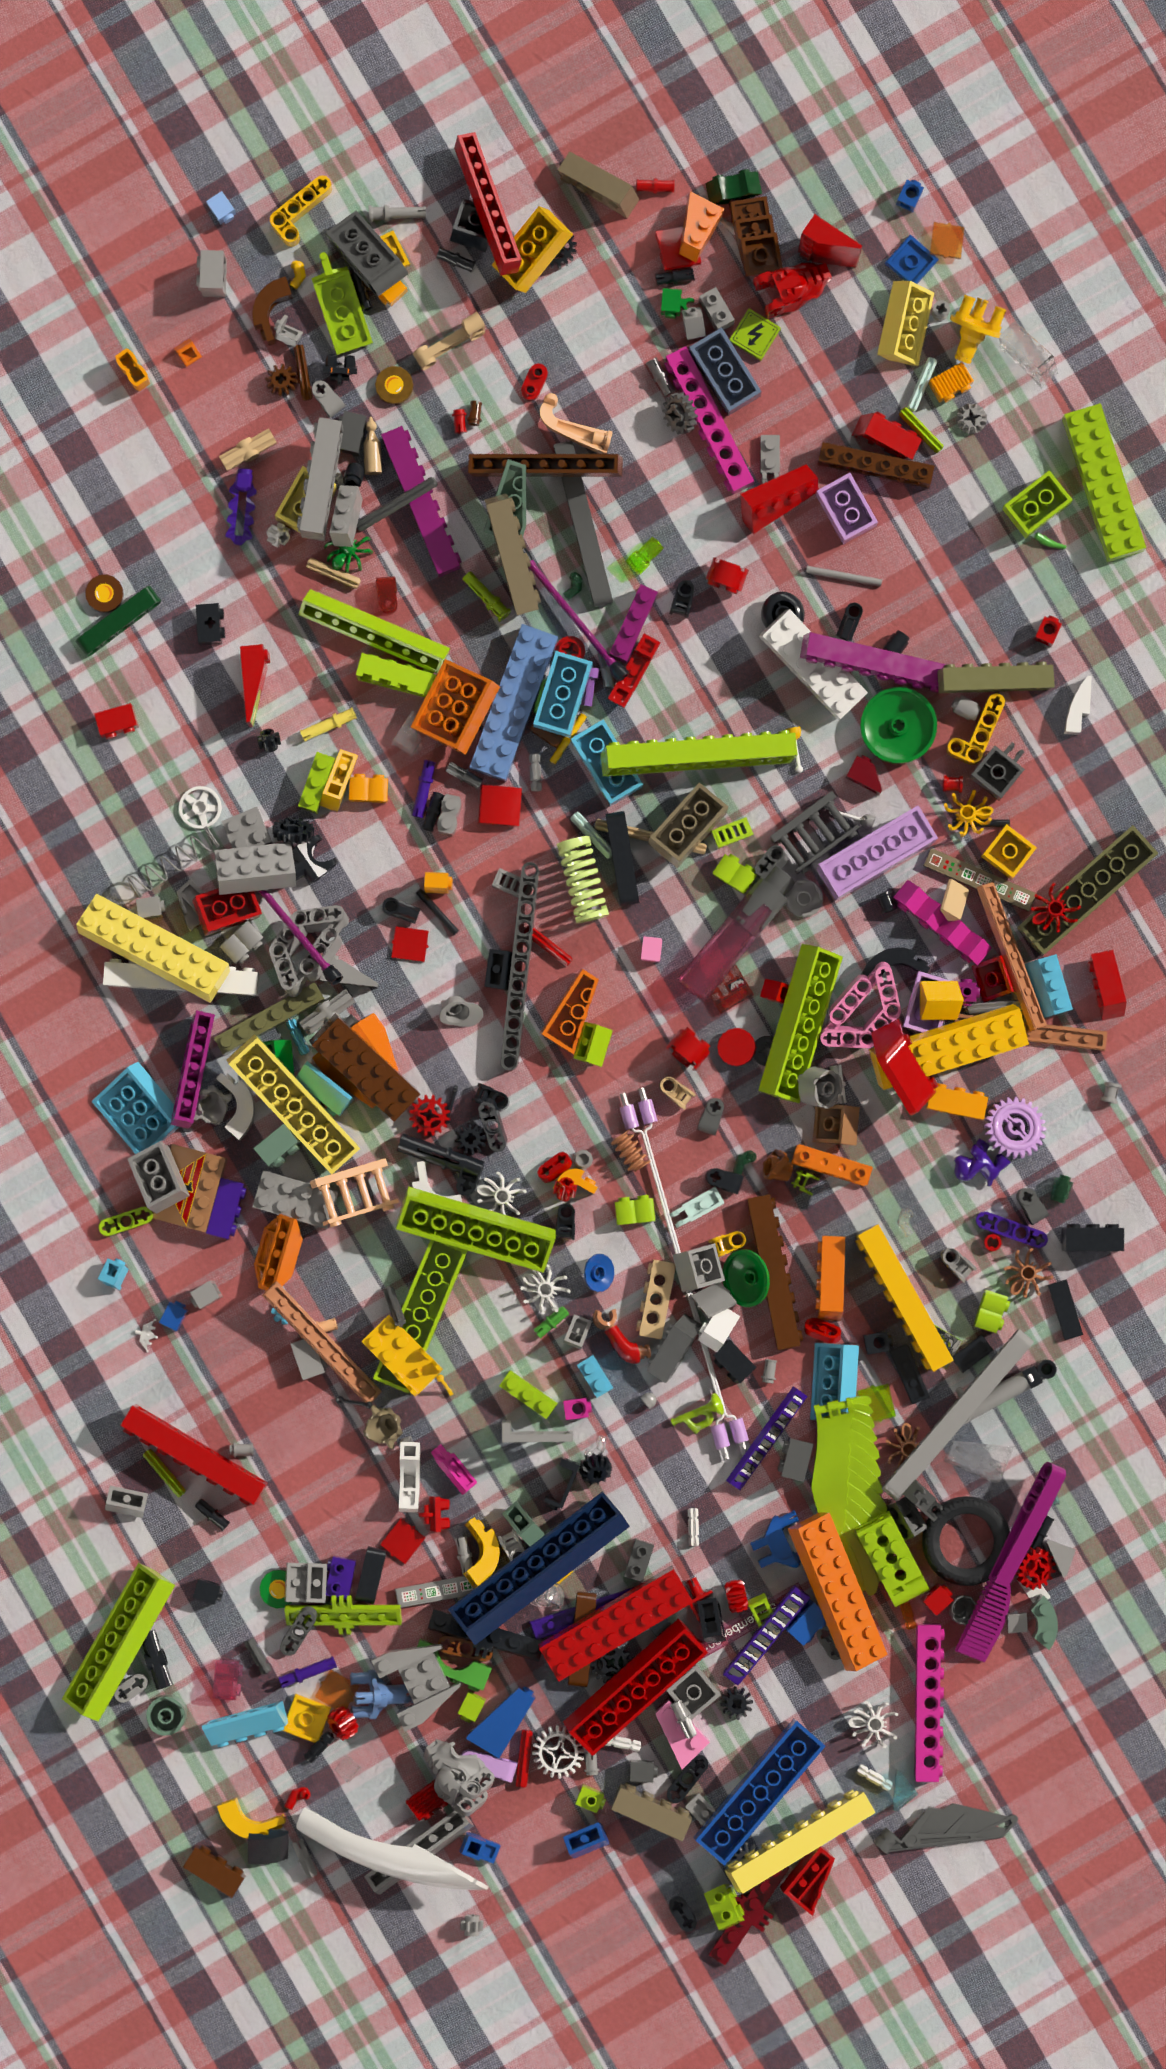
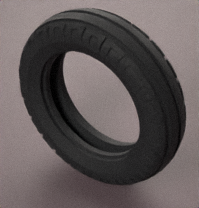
M963 1496L942 1503L943 1510L941 1511L936 1508L933 1511L937 1519L934 1522L930 1518L927 1519V1529L923 1531L922 1535L923 1552L929 1566L942 1579L960 1586H974L990 1580L989 1575L1010 1533L1006 1519L995 1506L980 1498ZM957 1515H977L984 1519L992 1530L994 1538L992 1552L987 1560L977 1567H956L950 1564L941 1552V1531L945 1524Z

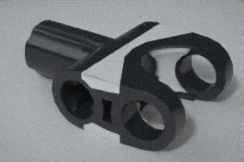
M320 834L313 836L312 840H308L307 843L302 842L292 849L296 881L305 875L309 883L312 884L325 876L338 864L339 861L336 857L325 862H319L314 859V848L323 839Z

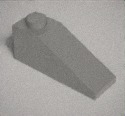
M335 955L329 963L330 965L333 964L343 975V979L338 984L378 988L379 986L377 982L343 960H340L339 956ZM322 973V975L320 976V981L328 982L325 979L324 974Z

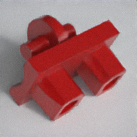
M429 1496V1505H424V1512H419L418 1517H424V1524H430V1531L441 1532L443 1529L450 1528L449 1517H441V1510H449L450 1501L438 1496Z

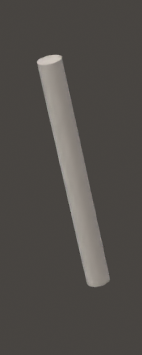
M807 566L806 573L879 587L882 584V579L812 566Z

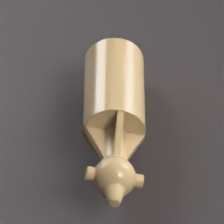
M369 417L365 425L368 434L363 443L365 474L378 475L382 474L381 443L374 432L377 425L373 418Z

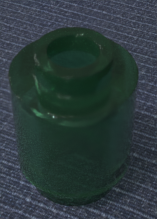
M1062 1174L1059 1177H1055L1050 1192L1051 1200L1065 1204L1066 1199H1069L1074 1183L1070 1181L1071 1177Z

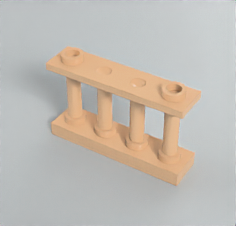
M386 1158L310 1181L312 1189L318 1187L319 1191L321 1190L330 1219L322 1222L323 1226L330 1224V1227L341 1225L342 1220L381 1208L383 1212L394 1209V1204L399 1203V1200L390 1201L381 1173L383 1172L382 1168L388 1166ZM371 1172L374 1175L382 1204L372 1206L364 1180V1173ZM351 1177L357 1180L365 1209L356 1212L346 1184L348 1182L347 1179ZM336 1182V1185H339L348 1213L337 1217L329 1192V1184Z

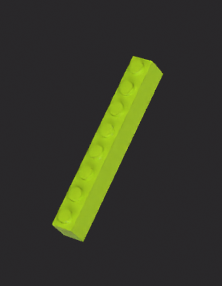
M312 589L304 597L298 614L437 674L450 651V648Z

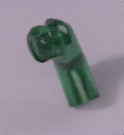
M577 572L570 574L571 587L563 593L568 601L582 590L583 579Z
M748 1150L739 1154L736 1158L733 1173L742 1175L744 1165L757 1159L756 1153Z

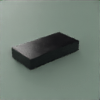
M981 1334L952 1356L953 1362L964 1373L993 1351V1349Z

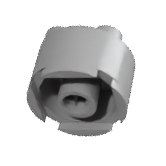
M811 1067L798 1077L799 1095L802 1103L821 1108H831L838 1102L836 1099L838 1094L842 1093V1080L834 1071Z

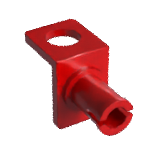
M697 1577L692 1578L694 1587L690 1580L686 1584L694 1597L690 1607L698 1622L701 1623L694 1604L713 1595L712 1590L704 1592Z

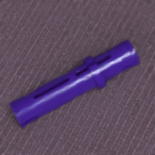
M424 760L422 773L418 778L420 782L411 816L424 818L430 785L434 780L432 776L436 762Z
M331 1656L307 1667L296 1668L294 1672L279 1676L278 1678L282 1688H285L297 1682L299 1684L303 1683L305 1679L337 1668L334 1657Z

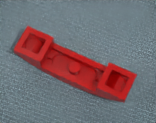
M645 633L643 634L626 666L629 675L616 683L608 700L623 708L626 707L661 642Z

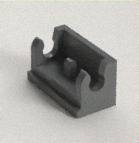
M916 1479L903 1493L907 1499L933 1522L937 1519V1516L932 1512L933 1509L937 1507L939 1510H943L942 1506L936 1501V1498Z

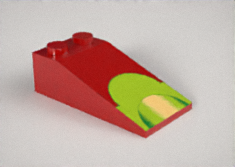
M263 644L240 646L246 722L249 727H254L268 669L267 664L270 663V653Z

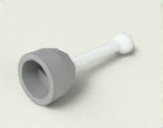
M840 812L843 817L860 821L864 829L872 830L875 816L866 814L860 818Z

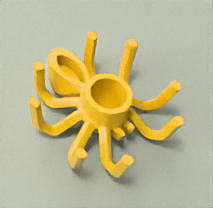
M972 790L967 805L959 802L956 794L952 793L953 801L961 809H950L947 803L944 804L945 810L950 813H957L955 814L956 820H960L954 827L948 824L950 831L958 829L965 822L964 831L959 832L961 837L967 834L968 823H970L974 833L981 834L984 828L978 831L973 821L980 825H988L992 820L990 816L994 809L990 806L983 807L987 797H984L979 805L971 806L976 790Z

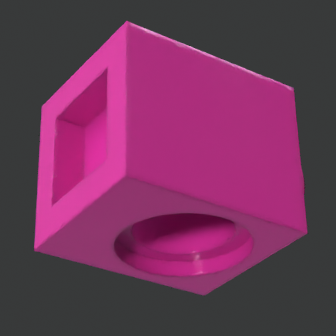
M586 1397L563 1401L566 1420L589 1417L588 1413L592 1412L591 1401H587ZM580 1403L583 1405L584 1410L581 1414L573 1412L572 1407L574 1404Z

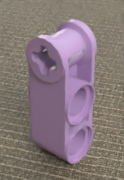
M467 1749L462 1753V1755L476 1754L494 1774V1777L507 1782L513 1781L517 1762L505 1758H497L492 1754Z

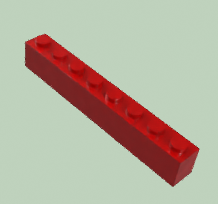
M475 132L457 135L454 149L499 274L502 276L518 273L522 259Z

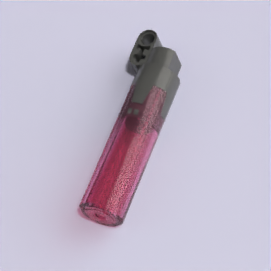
M771 846L758 861L755 871L760 878L678 977V982L701 1001H706L788 901L785 896L795 885V882L791 876L782 870L788 861V856L781 846ZM781 853L779 859H774L776 854Z

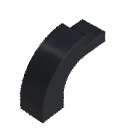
M897 947L886 949L875 955L867 963L861 974L868 976L880 962H886L890 967L905 965L917 972L921 971L924 973H928L930 967L927 966L928 963L920 958H917V960L913 959L917 953L916 951ZM885 969L881 970L882 976L885 972Z

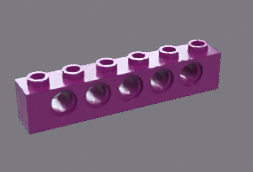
M196 1010L192 1016L170 1125L189 1129L194 1122L215 1014Z

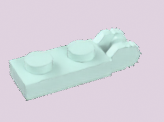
M713 1187L683 1204L681 1208L670 1213L671 1218L675 1217L685 1210L688 1217L675 1224L678 1228L723 1205L724 1201L717 1188Z

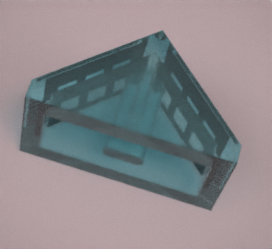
M896 1770L893 1811L900 1810L918 1795V1792L900 1770Z

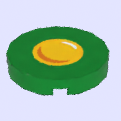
M273 1570L267 1573L261 1581L259 1587L260 1596L270 1607L278 1609L292 1604V1602H285V1570Z

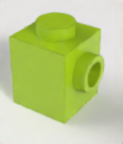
M583 1784L575 1804L597 1813L598 1809H603L606 1799L603 1798V1792Z

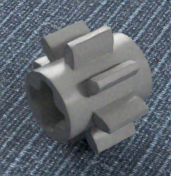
M468 1914L465 1915V1920H461L460 1930L464 1931L465 1936H479V1931H483L484 1920H479V1915Z

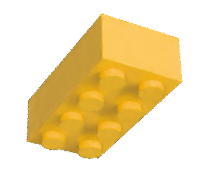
M538 206L514 236L522 259L518 273L502 276L515 290L526 293L572 237L573 233L550 210ZM494 261L492 263V266L498 271L497 265Z

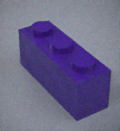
M225 1178L220 1179L206 1234L229 1240L231 1236H235L237 1225H234L235 1219L240 1217L242 1210L239 1204L241 1199L245 1198L247 1188H244V1183Z

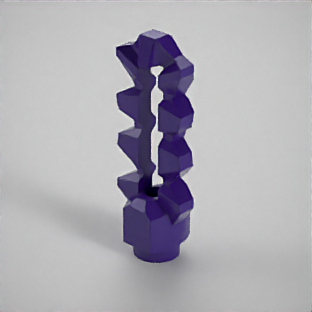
M238 469L236 480L229 488V492L235 497L228 503V508L233 512L227 517V522L231 524V527L226 532L225 537L230 538L235 545L240 546L247 540H253L248 527L254 525V519L249 513L255 511L256 506L250 497L257 495V490L253 486V470ZM239 491L247 492L244 532L241 536L235 535Z

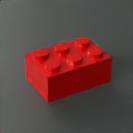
M219 888L196 895L192 899L205 936L254 920L262 914L254 891L219 895Z

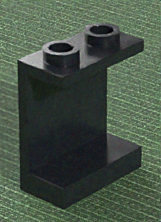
M565 1457L561 1458L559 1466L573 1472L561 1501L548 1496L544 1500V1502H547V1507L558 1510V1507L563 1508L580 1467L579 1463Z

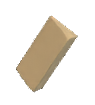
M953 879L948 881L940 908L948 921L961 919L969 893L966 887Z

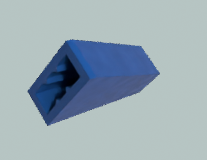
M526 1686L523 1689L518 1687L471 1730L466 1739L495 1757L500 1758L535 1700L534 1691Z

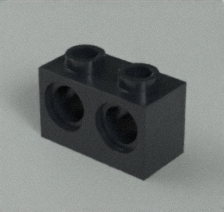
M711 1598L697 1601L703 1639L707 1645L726 1641L718 1600Z

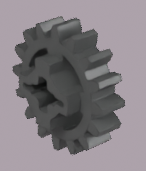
M677 392L666 397L667 402L663 403L666 408L662 410L665 413L664 420L668 421L667 427L671 426V431H676L678 435L694 430L693 425L697 424L694 419L698 417L694 412L697 408L692 406L693 400L689 401V396H684L683 392Z

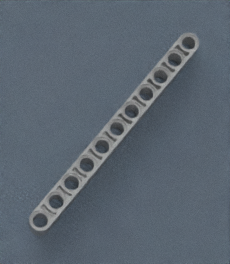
M1020 1329L1010 1337L886 1481L882 1490L895 1501H898L903 1496L908 1487L921 1475L1031 1347L1034 1341Z

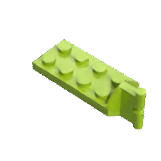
M325 252L320 253L319 257L325 272L311 279L337 356L373 344L348 267L333 269Z

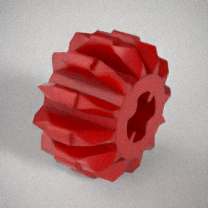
M732 1580L725 1583L729 1610L732 1613H740L747 1610L749 1606L744 1582L742 1580Z
M341 1706L328 1714L327 1722L336 1738L344 1741L353 1737L358 1732L357 1719L354 1718L353 1713L348 1708Z

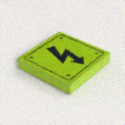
M748 309L731 336L730 341L735 346L762 361L780 332L781 327L753 310Z

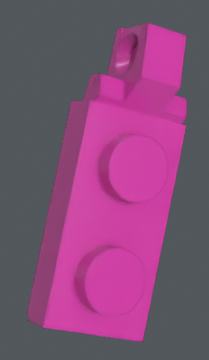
M441 1444L431 1452L439 1467L462 1495L477 1484V1481L454 1453L451 1454L449 1451H446Z

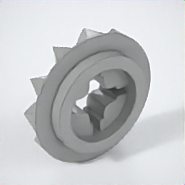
M968 403L960 408L956 421L963 432L975 434L985 427L987 414L983 407ZM970 411L973 416L978 417L974 421V426L971 420H965L969 417Z

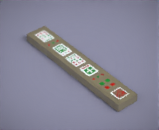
M933 848L930 849L923 865L975 889L981 885L994 882L1000 900L1028 912L1035 899L1034 895L1037 894Z

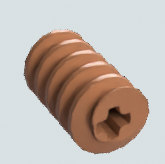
M627 1131L615 1138L611 1145L618 1144L615 1151H622L619 1155L620 1158L626 1157L623 1164H630L627 1170H634L636 1172L651 1161L643 1160L647 1154H639L643 1148L635 1147L638 1140L631 1141L634 1134L627 1135Z

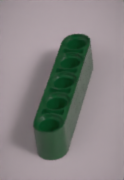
M149 585L82 634L76 640V643L84 654L89 657L157 607L162 600Z

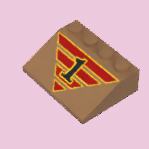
M172 1144L171 1153L190 1196L157 1214L153 1212V1219L206 1233L220 1179L223 1178L228 1159Z

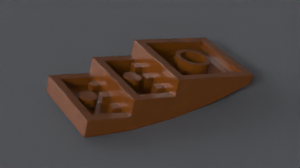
M767 196L729 202L735 238L745 275H759L767 271L783 268L777 232L774 231L772 214L769 213Z

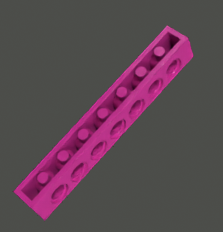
M685 346L667 355L664 365L667 372H672L675 378L672 380L677 390L680 389L684 396L688 395L689 401L693 400V407H695L694 403L696 401H703L705 404L703 408H697L694 411L698 415L694 420H696L700 428L698 433L702 441L706 440L708 444L706 449L710 457H714L717 462L715 467L718 473L723 474L725 478L723 482L727 491L731 490L734 495L754 485V480L687 347ZM680 367H685L688 372L685 375H681L677 370ZM688 384H694L696 386V390L690 392L686 389V386ZM709 417L713 420V424L705 425L703 419ZM714 434H718L722 440L714 442L711 437ZM727 451L730 453V457L722 459L720 453ZM731 468H736L739 471V474L736 476H731L728 473V470Z
M916 1623L914 1780L916 1782H939V1777H943V1766L939 1765V1758H943V1746H940V1738H943V1726H940V1718H943L944 1709L940 1707V1699L944 1698V1688L940 1687V1679H944V1668H941V1660H944V1648H941V1640H944L945 1632L944 1629H941L940 1624ZM928 1639L935 1640L934 1648L927 1649L925 1647ZM932 1658L935 1660V1666L928 1669L925 1667V1662L927 1659ZM928 1678L935 1680V1685L932 1688L925 1687V1681ZM927 1698L935 1700V1704L930 1708L924 1704ZM928 1717L934 1718L935 1721L931 1727L924 1725V1721ZM927 1737L934 1738V1744L930 1747L924 1745V1740ZM928 1756L934 1758V1763L931 1766L924 1765V1759Z

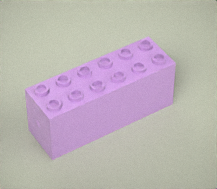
M916 806L821 862L816 869L835 901L934 844L938 837L920 807Z

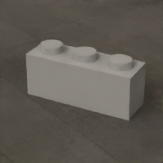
M340 485L329 532L334 546H353L363 501L358 486Z

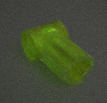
M652 536L639 550L634 551L625 562L640 575L651 564L650 562L657 557L664 547Z

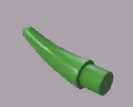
M1039 532L1034 536V539L1039 541L1040 544L1052 548L1066 549V545L1057 543Z

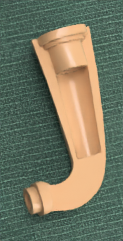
M552 393L545 395L540 408V418L546 427L560 436L598 454H607L612 431L599 430L556 418L552 413V409L557 406L558 398Z

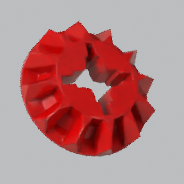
M566 636L556 644L555 651L567 654L562 649H569L571 644H573V651L578 654L571 655L582 659L585 656V646L577 637Z

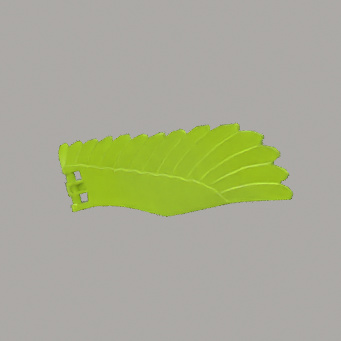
M863 1395L848 1397L846 1401L841 1402L838 1400L827 1402V1405L823 1406L819 1404L814 1405L817 1422V1444L811 1489L817 1513L827 1512L832 1517L862 1593L866 1591L869 1596H872L876 1593L881 1579L863 1547L855 1528L887 1512V1507L880 1496L883 1493L882 1485L878 1478L881 1475V1471L876 1462L880 1456L878 1449L874 1445L877 1437L872 1430L875 1425L870 1416L873 1410L869 1406L872 1399L869 1396ZM841 1409H848L847 1412H841ZM822 1413H829V1416L822 1417L821 1415ZM880 1536L877 1541L883 1542L886 1536ZM889 1553L886 1558L891 1559L894 1557V1554Z

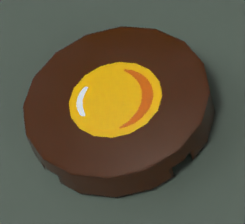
M107 574L92 578L85 590L89 605L101 613L116 610L124 598L121 583L115 577Z

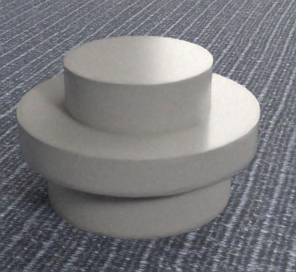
M580 1150L574 1155L576 1167L587 1169L591 1166L593 1158L590 1152Z

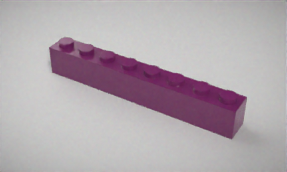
M403 426L381 434L404 493L425 481L423 478L426 475L422 465H418L416 460L419 458L416 448H411L409 443L412 440L409 431H404ZM430 490L410 502L409 505L437 574L441 577L459 570V563H462L459 553H454L453 551L454 541L451 534L448 536L446 534L445 528H448L444 517H439L437 511L440 510L437 500L432 499L430 494L433 493V490Z
M812 632L803 635L800 658L806 659L808 663L815 664L820 662L824 663L825 667L834 668L837 666L846 672H853L854 670L863 676L875 675L880 680L892 679L897 684L909 683L914 688L921 689L926 687L930 688L931 692L939 693L938 670L944 668L943 665H946Z

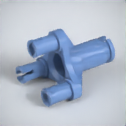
M375 1670L359 1673L351 1672L350 1674L351 1685L368 1684L370 1686V1692H355L356 1698H362L355 1699L356 1705L368 1704V1706H351V1713H353L354 1718L377 1719L383 1708H386L389 1704L413 1703L411 1696L406 1695L409 1692L405 1684L386 1685L379 1678Z

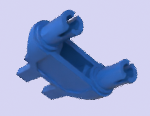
M795 1510L780 1517L773 1516L764 1537L750 1543L753 1551L766 1545L770 1548L772 1554L758 1560L761 1568L774 1562L793 1568L799 1567L801 1563L797 1552H792L783 1532L784 1527L799 1522L797 1516L791 1518L797 1515Z

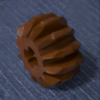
M281 364L280 369L274 365L275 371L268 370L270 376L265 377V380L270 382L266 385L267 389L272 388L271 393L273 395L278 391L279 397H282L283 392L289 396V389L295 391V387L292 384H298V380L294 379L297 374L296 372H291L292 367L290 366L285 370L284 364ZM281 377H284L286 381H283L282 384H279L278 380H280Z

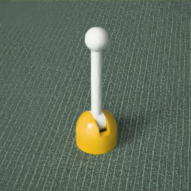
M801 727L786 728L785 730L796 734L797 743L801 736ZM799 752L796 757L797 766L795 770L797 773L803 771V767L800 765Z

